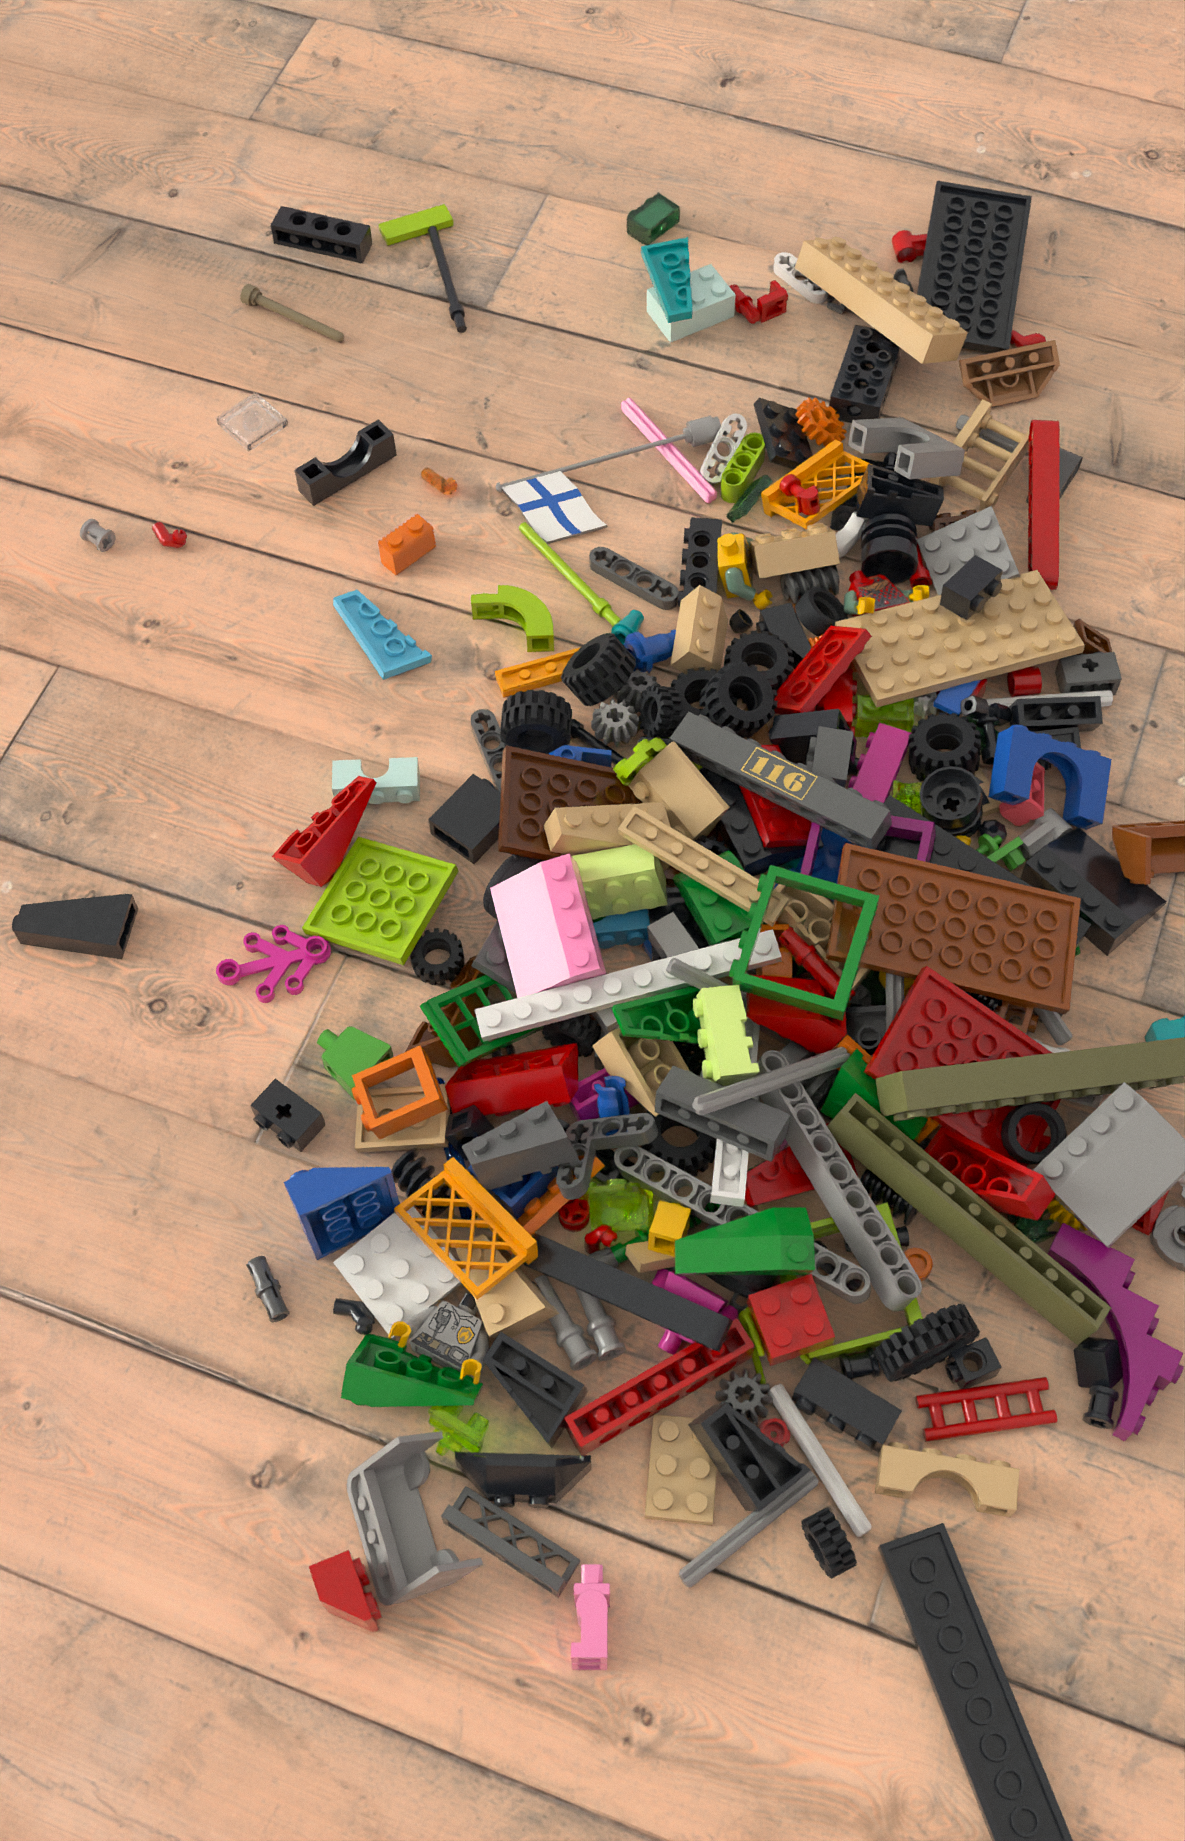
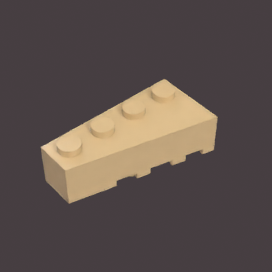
M664 803L555 808L544 824L550 852L574 856L633 845V842L619 835L617 830L633 806L638 807L671 827ZM659 859L663 871H666L670 865Z

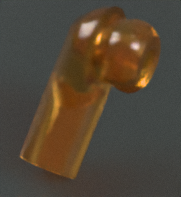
M428 467L422 470V479L442 494L450 495L452 491L457 489V483L454 478L449 477L445 480Z

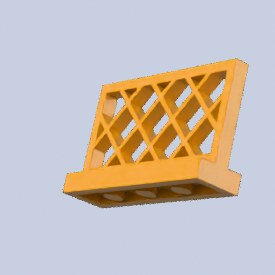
M835 439L788 473L798 477L802 483L801 487L805 489L811 486H817V490L819 488L833 487L831 491L818 492L819 500H832L827 503H820V511L805 519L799 515L797 499L794 496L788 497L780 491L779 485L783 479L782 477L761 492L764 514L770 517L778 514L807 530L808 525L815 524L857 493L863 476H855V473L865 472L867 465L870 463L844 451L843 443ZM845 462L851 464V466H843V465H845ZM851 474V477L837 478V475ZM828 476H833V479L824 480ZM851 485L847 489L836 490L838 486ZM791 503H795V506L786 507Z
M452 1157L443 1164L444 1170L396 1206L394 1210L400 1219L478 1300L524 1262L528 1265L538 1257L537 1241ZM443 1183L452 1190L451 1199L433 1198L434 1190ZM414 1205H427L426 1218H412L406 1211ZM432 1206H450L448 1219L430 1218ZM454 1207H469L472 1211L471 1220L453 1219ZM429 1226L447 1227L446 1240L432 1239L428 1235ZM452 1227L470 1228L469 1240H451ZM475 1228H489L493 1232L492 1241H474ZM450 1248H468L467 1261H452L449 1257ZM473 1248L491 1249L490 1262H472ZM496 1249L510 1250L516 1256L508 1263H495ZM471 1269L489 1270L488 1279L477 1287L470 1279Z

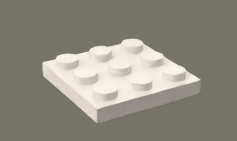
M414 1206L406 1211L412 1218H423ZM395 1212L333 1262L388 1335L393 1323L397 1321L405 1322L427 1308L435 1306L462 1284ZM429 1226L428 1235L432 1239H439V1237ZM449 1251V1257L452 1261H457Z

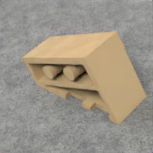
M483 1233L475 1237L474 1241H492V1237ZM456 1248L460 1261H467L468 1248ZM473 1248L472 1262H490L491 1249ZM496 1249L495 1263H508L513 1259L507 1250ZM520 1266L477 1300L474 1297L487 1334L491 1338L496 1339L500 1332L513 1338L560 1314L541 1294L540 1289L525 1275ZM471 1269L470 1279L477 1287L489 1277V1270Z

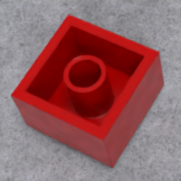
M811 1274L748 1295L747 1305L770 1366L833 1345L835 1334Z

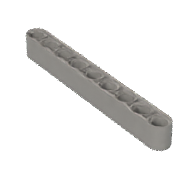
M768 1050L757 1062L760 1072L756 1076L790 1064L780 1052ZM799 1081L759 1095L764 1104L777 1107L783 1112L791 1114L788 1133L785 1138L860 1266L868 1273L870 1282L882 1303L892 1311H902L920 1295L922 1291L921 1281L801 1082Z
M639 1146L621 1147L614 1154V1161L624 1178L669 1203H678L683 1207L690 1208L691 1215L709 1225H722L734 1221L739 1216L746 1217L758 1213V1211L745 1204L743 1207L721 1204L717 1211L706 1212L704 1209L711 1201L712 1186ZM631 1156L638 1158L635 1165L631 1167L623 1166L626 1158ZM662 1171L665 1173L661 1181H650V1177L654 1172ZM683 1186L693 1188L692 1193L687 1197L677 1195L678 1190ZM814 1242L815 1270L810 1273L814 1282L848 1302L860 1304L866 1301L871 1293L868 1273L861 1267ZM824 1263H830L835 1266V1271L828 1276H824L818 1273V1268ZM852 1279H860L865 1283V1286L862 1290L853 1292L847 1288V1284Z

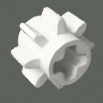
M936 692L910 698L906 700V704L912 705L911 714L915 713L925 718L930 713L934 715L937 713L938 708L934 707L933 704L938 695H936Z

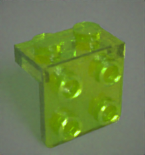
M625 1179L607 1180L606 1186H597L596 1182H590L587 1192L577 1198L590 1201L591 1231L603 1224L611 1226L612 1231L616 1233L650 1230L654 1218L653 1191L641 1188L640 1183H626Z

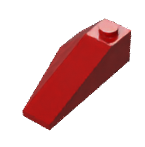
M362 776L355 778L332 799V806L321 813L317 811L311 817L314 822L302 832L298 829L294 831L272 857L308 884L318 887L327 884L333 878L334 872L338 869L377 782L372 778Z

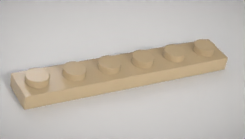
M633 806L617 829L619 835L745 911L749 912L752 902L758 903L761 892H757L759 883L757 878L638 807ZM775 889L773 890L764 918V922L772 927L789 903V898Z

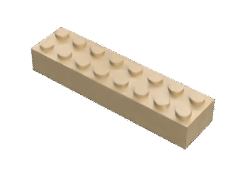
M817 237L815 240H804L795 269L920 363L956 361L968 334L967 331L960 327L959 322L947 318L943 315L941 309L929 305L924 297L910 291L908 285L899 283L891 273L877 267L878 264L863 257L861 251L848 246L846 240L840 237H833L832 239Z

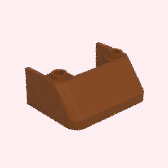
M1185 820L1118 824L1112 826V840L1125 878L1130 879V883L1148 885L1151 884V878H1154V874L1185 872Z

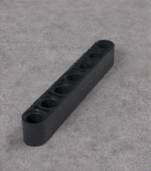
M534 1233L533 1238L537 1241L538 1257L529 1265L524 1262V1265L720 1352L733 1320Z

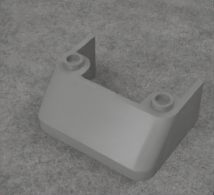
M442 1431L398 1436L351 1471L348 1476V1496L378 1599L384 1605L402 1603L452 1585L483 1565L481 1558L459 1561L451 1549L437 1551L418 1487L426 1482L430 1472V1463L425 1451L443 1438Z

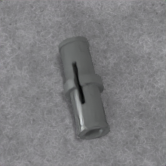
M258 1256L251 1259L246 1266L254 1280L256 1296L262 1300L270 1322L274 1323L285 1319L290 1312L281 1296L280 1283L277 1279H274L266 1257Z

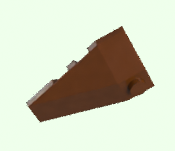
M476 956L469 958L460 973L450 984L452 989L485 975L471 966ZM489 987L482 989L486 997L488 996ZM476 993L461 998L473 1017L476 1016L475 1009L484 1007ZM455 1002L441 1007L452 1027L466 1021L465 1016ZM423 1021L417 1028L406 1051L421 1046L429 1056L431 1063L447 1068L457 1066L430 1022ZM471 1026L456 1031L468 1051L478 1046L480 1040Z

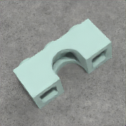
M417 757L389 758L388 771L381 777L372 778L377 783L368 803L377 805L383 802L410 803L411 801H420V770ZM361 759L332 761L333 797L358 776L367 777L363 773Z

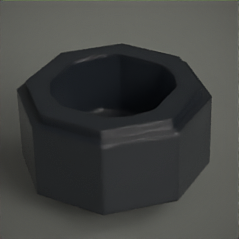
M996 819L984 821L977 832L978 838L983 834H988L992 838L999 835L1002 838V843L998 845L999 848L1007 836L1005 825Z

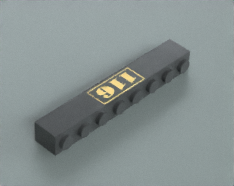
M688 711L670 737V742L674 741L690 761L862 847L875 850L892 825L890 810L882 802L877 800L872 802L864 798L857 790L853 788L846 789L838 785L829 776L822 775L821 777L813 773L806 765L802 763L795 764L787 760L778 751L773 750L770 752L762 748L757 741L750 738L746 740L738 736L729 727L723 726L721 728L713 724L704 715L700 714L697 716Z

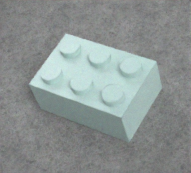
M712 264L690 272L693 310L691 319L668 323L654 287L647 289V313L670 343L734 317L736 295Z

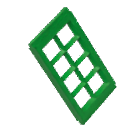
M487 975L433 997L420 1005L421 1010L458 1067L470 1064L532 1035L544 1027L540 1026L483 1042L479 1025L477 1024V1017L471 1015L461 998L476 993L484 1007L490 1006L491 1003L482 989L496 984L506 1001L514 999L505 986ZM455 1002L465 1016L466 1021L452 1027L441 1007ZM467 1026L472 1027L482 1045L469 1051L456 1033V1031Z

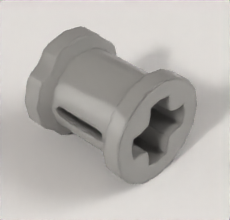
M93 518L88 519L80 529L81 539L91 541L101 552L108 551L116 539L115 533L112 530L104 529Z

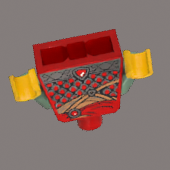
M857 570L848 579L851 585L844 596V612L852 615V617L868 613L874 614V612L930 598L929 586L918 585L913 587V590L903 591L894 586L884 575L866 577L861 570Z

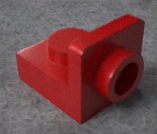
M776 280L770 282L769 294L757 298V309L761 313V323L786 313L788 293Z

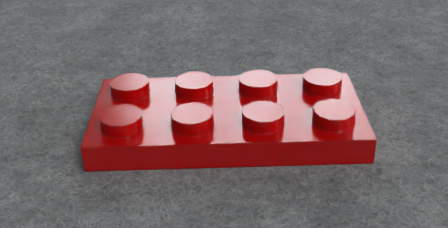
M830 625L777 690L778 696L774 699L778 701L777 708L774 709L775 714L786 715L813 712L815 706L831 690L832 685L839 676L847 671L848 665L864 650L865 644L872 637L868 630L865 628Z
M761 745L762 748L770 752L774 750L782 754L779 745ZM739 785L764 847L807 846L812 825L810 820Z

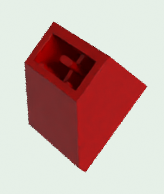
M347 1550L308 1566L319 1600L328 1613L372 1633L379 1630L376 1620L382 1618L372 1591L366 1592L365 1586L371 1583L360 1557L354 1559L350 1551Z

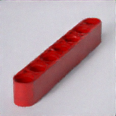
M1031 420L1028 458V572L1038 570L1048 588L1056 590L1059 582L1060 425L1059 421Z

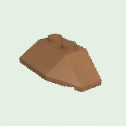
M1055 340L958 361L963 386L980 401L985 400L991 403V408L1037 398L1060 366Z

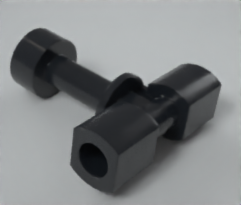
M972 695L961 701V712L966 717L978 719L977 727L983 728L986 748L981 751L982 762L986 765H993L997 744L995 726H1002L1011 722L1012 713L1006 705L999 703L988 705L986 699Z

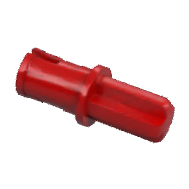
M733 284L729 286L736 295V312L742 313L751 324L760 321L761 313L753 304L752 298L745 295L738 285Z

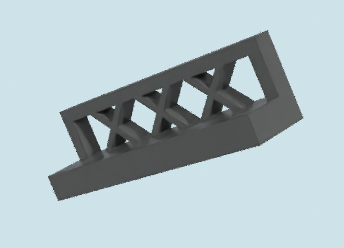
M465 1486L454 1505L448 1504L441 1515L444 1524L557 1598L561 1595L580 1563L579 1558L498 1506H495L492 1502ZM468 1498L480 1505L482 1518L471 1519L460 1512ZM485 1509L494 1515L486 1516ZM499 1519L504 1520L509 1524L511 1536L500 1538L489 1530L487 1522ZM513 1527H515L522 1533L514 1535ZM529 1537L538 1544L540 1555L528 1556L517 1549L516 1541ZM542 1546L546 1547L552 1552L543 1554ZM560 1556L570 1564L563 1576L560 1577L546 1567L545 1559Z

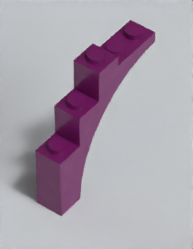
M1062 1223L1047 1254L1111 1307L1105 1317V1321L1114 1340H1118L1123 1373L1120 1413L1112 1435L1125 1442L1132 1433L1138 1435L1146 1419L1145 1416L1141 1415L1145 1404L1151 1406L1159 1389L1163 1391L1170 1382L1177 1383L1184 1369V1366L1179 1364L1184 1353L1152 1337L1159 1322V1319L1155 1317L1159 1305L1128 1290L1135 1276V1272L1130 1270L1135 1259L1112 1247L1107 1248L1102 1242Z

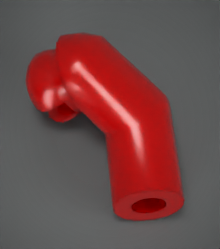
M1015 330L1012 331L1010 343L1017 348L1046 342V338L1040 333L1023 336Z
M603 1224L585 1235V1251L588 1254L599 1251L601 1242L605 1247H611V1243L613 1241L616 1242L618 1238L617 1233L612 1231V1227Z

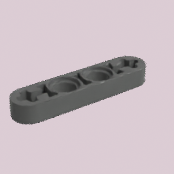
M596 547L591 550L589 566L595 573L660 609L670 610L677 606L679 590L674 584L606 547ZM625 568L629 570L630 573L625 576H620L616 573V571L618 569ZM646 580L649 581L652 585L647 588H642L638 586V583L640 581Z
M479 709L471 716L472 732L494 787L501 792L502 771H496L493 768L495 764L502 762L503 750L505 748L504 743L500 739V727L493 712L487 709ZM484 720L487 723V732L484 733L483 725L479 721ZM490 740H495L500 744L496 749H488L484 745Z

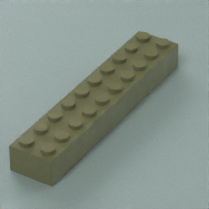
M1185 1037L901 1071L875 1079L880 1111L884 1117L893 1116L894 1121H903L916 1117L927 1118L947 1113L958 1114L979 1109H996L1009 1105L1013 1107L1034 1102L1044 1103L1065 1098L1076 1099L1089 1095L1112 1094L1124 1082L1134 1091L1185 1083Z

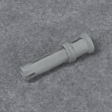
M541 1275L535 1278L536 1286L540 1289L541 1294L560 1313L550 1318L549 1321L558 1334L556 1336V1343L559 1347L564 1348L571 1360V1369L577 1371L587 1367L596 1360L598 1354L594 1349H590L583 1337V1328L573 1323L551 1285L548 1276Z
M576 1289L589 1321L587 1325L588 1335L593 1336L599 1350L597 1353L599 1361H608L623 1354L626 1347L624 1343L619 1342L614 1330L616 1323L611 1316L606 1315L601 1300Z

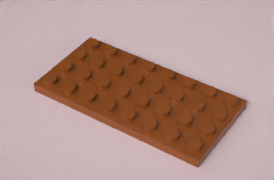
M846 843L844 845L837 884L879 896L878 907L859 967L915 980L921 968L928 966L966 992L1061 1014H1066L1070 1011L1081 898ZM835 900L826 959L841 963L846 962L862 911L861 907Z

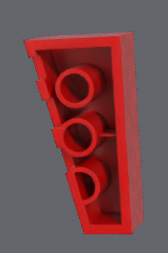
M944 1126L939 1129L924 1150L997 1212L1038 1221L1056 1195L1043 1175L958 1133L949 1131Z

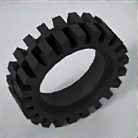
M964 1304L950 1305L947 1309L946 1307L939 1309L935 1314L934 1312L927 1314L924 1319L921 1320L919 1318L913 1321L914 1324L901 1328L900 1332L893 1333L889 1336V1339L881 1342V1345L877 1346L873 1353L889 1382L899 1381L902 1378H909L912 1374H919L923 1369L927 1370L938 1362L945 1361V1358L949 1356L951 1351L972 1343L979 1336L980 1331Z

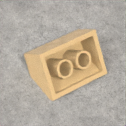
M701 585L685 596L680 604L670 666L687 674L688 669L693 668L694 671H697L699 667H705V670L708 671L711 668L716 669L718 672L722 664L728 624L723 599Z
M674 741L639 770L629 785L635 796L643 803L663 802L671 828L693 841L702 835L707 837L730 808Z

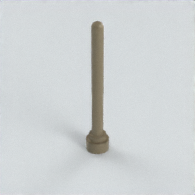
M246 284L242 289L240 295L241 302L249 306L261 305L337 342L344 340L342 332L263 296L259 288Z

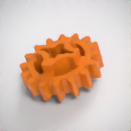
M808 397L797 407L798 411L795 415L800 418L797 423L803 425L802 431L807 432L806 435L810 440L813 441L815 439L818 446L823 443V446L826 447L835 439L840 442L845 439L844 435L847 432L842 428L845 424L839 421L840 415L835 414L836 411L831 406L827 407L825 401L819 403L817 398L812 400Z

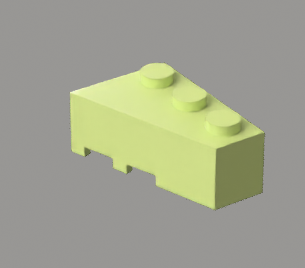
M739 985L702 988L696 995L697 998L693 999V1010L695 1017H700L701 1029H698L699 1047L704 1048L706 1060L702 1061L704 1078L723 1086H728L755 1077L760 1070L758 1063H751L748 1048H753V1041L751 1036H746L744 1022L747 1021V1016Z

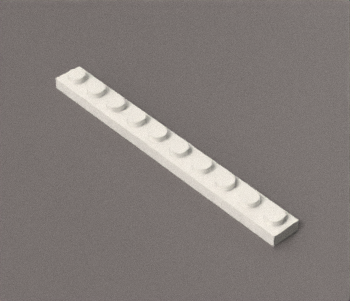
M773 929L759 933L748 970L782 961ZM740 938L475 1009L481 1038L484 1042L607 1009L613 1005L692 986L667 973L666 969L672 958H677L715 979L729 976L733 960H739L742 949L738 948Z
M751 969L746 974L756 975V972ZM747 1017V1021L744 1022L746 1036H751L753 1041V1048H748L751 1063H757L760 1025ZM717 1139L710 1203L743 1207L749 1152L720 1139Z

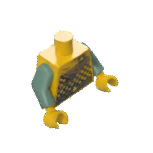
M742 533L724 534L717 539L718 568L727 599L741 597L748 601L753 600L759 610L767 608L773 603L769 600L773 597L772 593L765 589L757 594L756 589L753 588V567L749 541H753V539L745 537Z

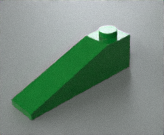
M694 986L613 1005L611 1008L621 1033L625 1037L698 1043V1029H701L700 1017H695L693 999L697 998L696 995L700 989Z
M772 1207L674 1241L675 1275H808L815 1270L814 1235L806 1207Z
M371 1333L365 1335L346 1364L341 1398L360 1406H473L483 1386L481 1382L473 1384L474 1379L467 1375L461 1380V1372L451 1367L440 1369L432 1365V1358L425 1354L420 1355L418 1358L406 1352L407 1345L401 1348L398 1346L399 1341Z

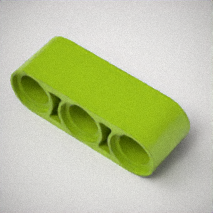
M756 432L747 434L723 471L720 495L725 502H739L744 497L764 463L766 447L762 434Z

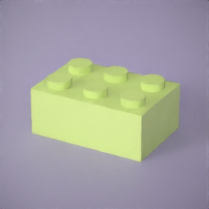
M633 844L572 856L579 868L592 919L668 905L666 877L660 860L638 845Z

